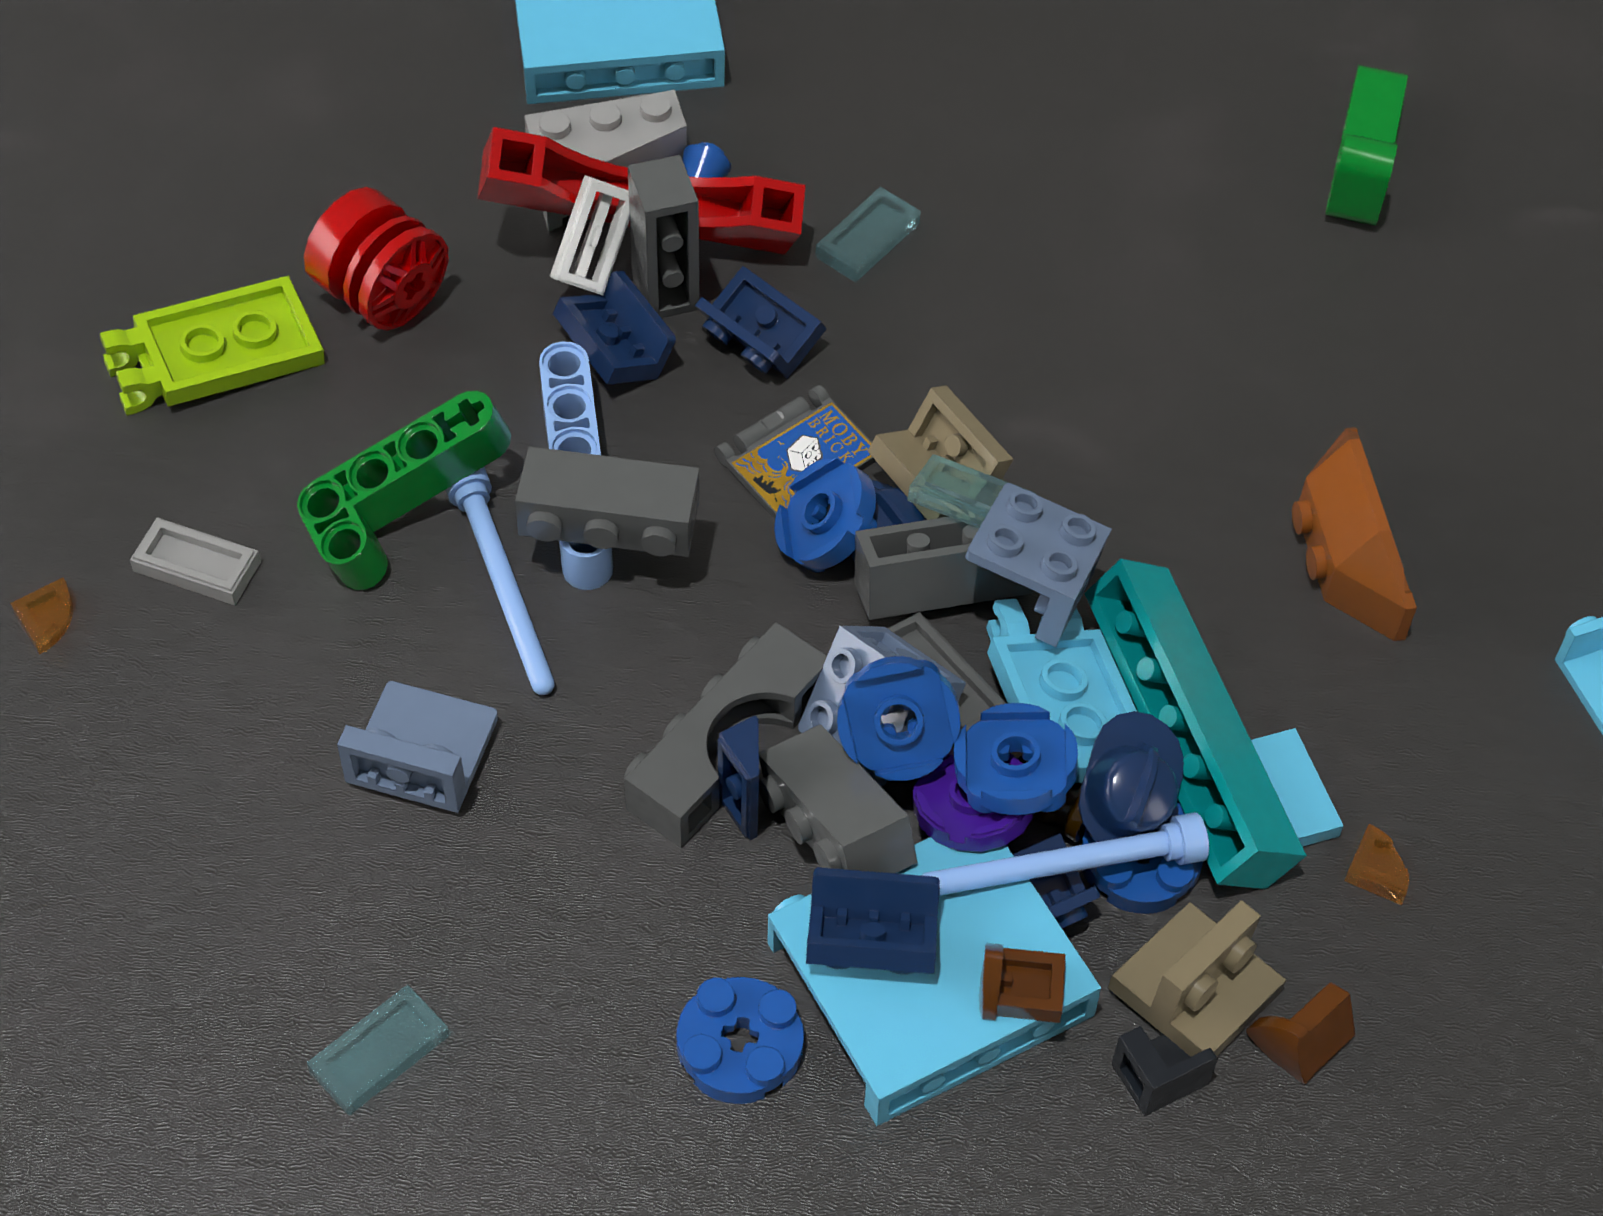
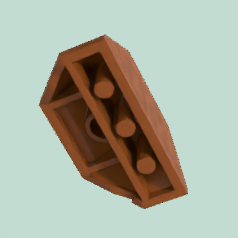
M1345 428L1306 477L1300 499L1295 501L1292 506L1294 529L1298 535H1304L1307 544L1306 565L1308 574L1312 580H1318L1324 601L1393 641L1405 640L1417 606L1412 591L1409 589L1404 574V567L1357 428Z

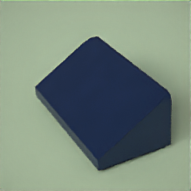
M752 716L719 733L718 738L719 800L744 837L749 840L758 837L759 719L757 716Z

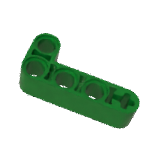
M1358 65L1325 215L1374 226L1377 225L1398 146L1395 140L1407 85V74Z
M466 391L315 479L300 493L297 508L319 554L347 587L353 590H366L375 586L385 575L388 561L374 532L498 459L506 452L510 445V429L491 399L485 393Z

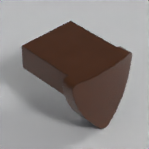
M986 943L979 985L981 1018L996 1020V1016L1060 1023L1063 1009L1066 954L1003 948V944Z
M1330 982L1290 1020L1278 1016L1260 1017L1246 1029V1033L1269 1059L1305 1085L1330 1058L1355 1036L1350 993Z

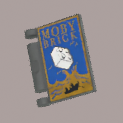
M817 385L808 392L811 402L816 407L813 411L810 409L807 401L799 396L734 435V443L742 453L739 456L735 455L731 446L726 442L714 448L717 460L735 475L774 519L780 504L788 508L789 502L795 494L788 487L795 477L814 462L824 458H837L843 463H851L860 470L876 462L868 452L872 441L837 406L821 385Z

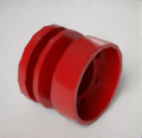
M369 187L350 190L330 205L318 219L309 235L304 253L305 271L312 281L336 299L344 300L352 311L362 315L373 327L387 331L405 325L427 306L440 287L449 263L448 246L442 236L432 229L426 228L417 218L407 216L402 207L380 191Z

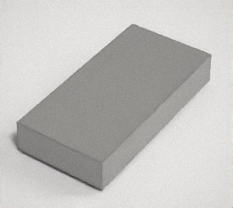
M157 517L131 557L130 563L133 572L236 605L261 564L258 550Z

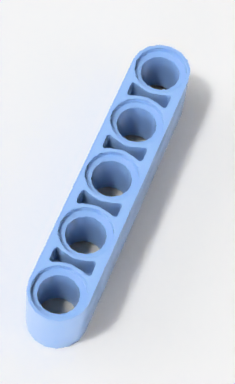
M561 341L553 343L543 350L539 361L548 449L601 455L588 355L580 345L573 342ZM559 541L562 572L565 580L571 586L580 590H593L600 588L609 581L613 572L612 548L600 549L589 544Z

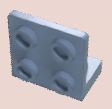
M1006 483L970 543L965 558L976 565L1040 593L1034 611L1043 615L1035 638L1056 647L1093 577L1112 529L1091 520L1085 515L1078 514L1044 499L1031 491L1024 490L1011 483Z
M839 626L824 662L823 669L799 722L798 729L802 733L821 724L843 747L838 734L837 716L846 683L853 674L878 659L905 656L934 663L939 668L940 673L951 683L958 701L966 682L886 627ZM900 704L890 706V713L881 716L883 724H894L896 732H905L908 730V721L915 717V713L913 710H905ZM858 761L859 765L880 786L886 784L887 779L876 776L875 771L864 767Z
M389 681L381 694L366 729L346 725L339 739L337 747L345 782L459 813L498 721L497 710L485 705Z

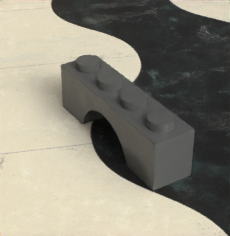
M777 622L761 638L758 636L751 638L741 650L737 663L724 676L722 674L714 676L704 688L700 701L687 714L679 713L666 727L662 740L648 754L646 752L640 753L629 764L624 774L626 809L682 848L719 809V776L710 762L711 755L718 746L719 733L752 716L758 717L759 724L779 725L794 729L802 718L827 656Z

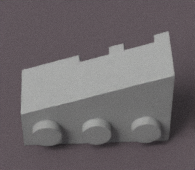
M675 90L524 115L526 133L546 136L588 157L627 168L628 165L675 155H681L683 160V151L687 147V125ZM543 211L548 232L563 226L562 218L568 215Z

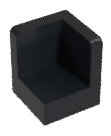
M1139 1026L1119 1036L1111 1065L1143 1115L1147 1116L1209 1085L1218 1058L1211 1048L1189 1056L1164 1034L1150 1040L1143 1028Z

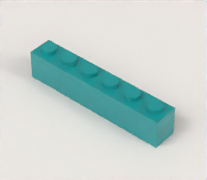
M1120 558L1084 593L1138 712L1151 714L1167 724L1179 740L1184 756V766L1178 800L1185 814L1196 812L1205 823L1209 839V854L1206 861L1218 885L1267 889L1307 855L1169 569Z

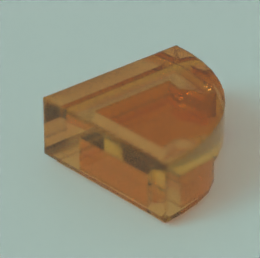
M63 577L10 603L15 616L39 654L47 651L60 640L72 619V598Z
M1369 824L1344 881L1402 905L1409 886L1408 869L1405 868L1401 857L1394 849L1392 839L1382 830Z

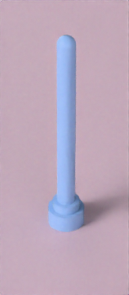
M485 467L447 488L446 493L450 503L458 506L459 510L467 514L531 687L536 694L547 695L554 689L555 682L488 509L487 503L490 500L489 494L492 490V485Z
M1194 812L1171 816L1167 824L1159 826L1157 832L930 871L922 874V876H935L940 879V896L1163 856L1167 861L1175 860L1177 864L1184 865L1207 859L1209 839L1202 817Z

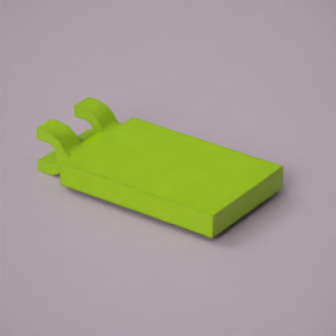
M289 276L133 315L134 328L127 330L115 329L100 333L101 342L106 351V354H103L104 363L110 377L117 376L122 390L119 393L120 401L127 416L147 409L161 395H163L168 407L325 364L324 349ZM138 362L141 364V369L134 368Z

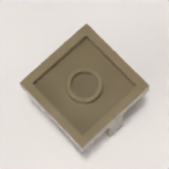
M947 385L930 389L908 430L876 434L868 449L869 454L927 520L990 510L1003 486L1008 483L1003 477L1014 460Z
M1241 900L1218 923H1215L1189 902L1112 975L1108 989L1189 1056H1193L1207 1048H1211L1215 1055L1218 1056L1281 993L1286 979L1254 954L1257 944L1251 939L1261 915Z

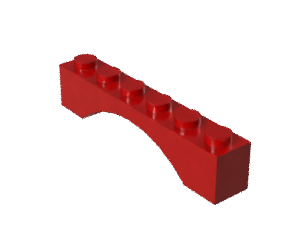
M493 127L483 150L478 199L571 216L584 175L629 190L628 168L588 157L546 136ZM760 176L689 177L699 201V239L785 255L801 235L806 185ZM596 191L587 219L591 220L600 195L598 191ZM613 197L605 222L612 223L620 199Z

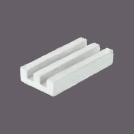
M584 175L550 277L600 295L604 294L630 220L629 190ZM596 191H598L600 195L573 273H570L569 270ZM615 197L620 200L593 278L590 280L585 277L598 244L611 201Z

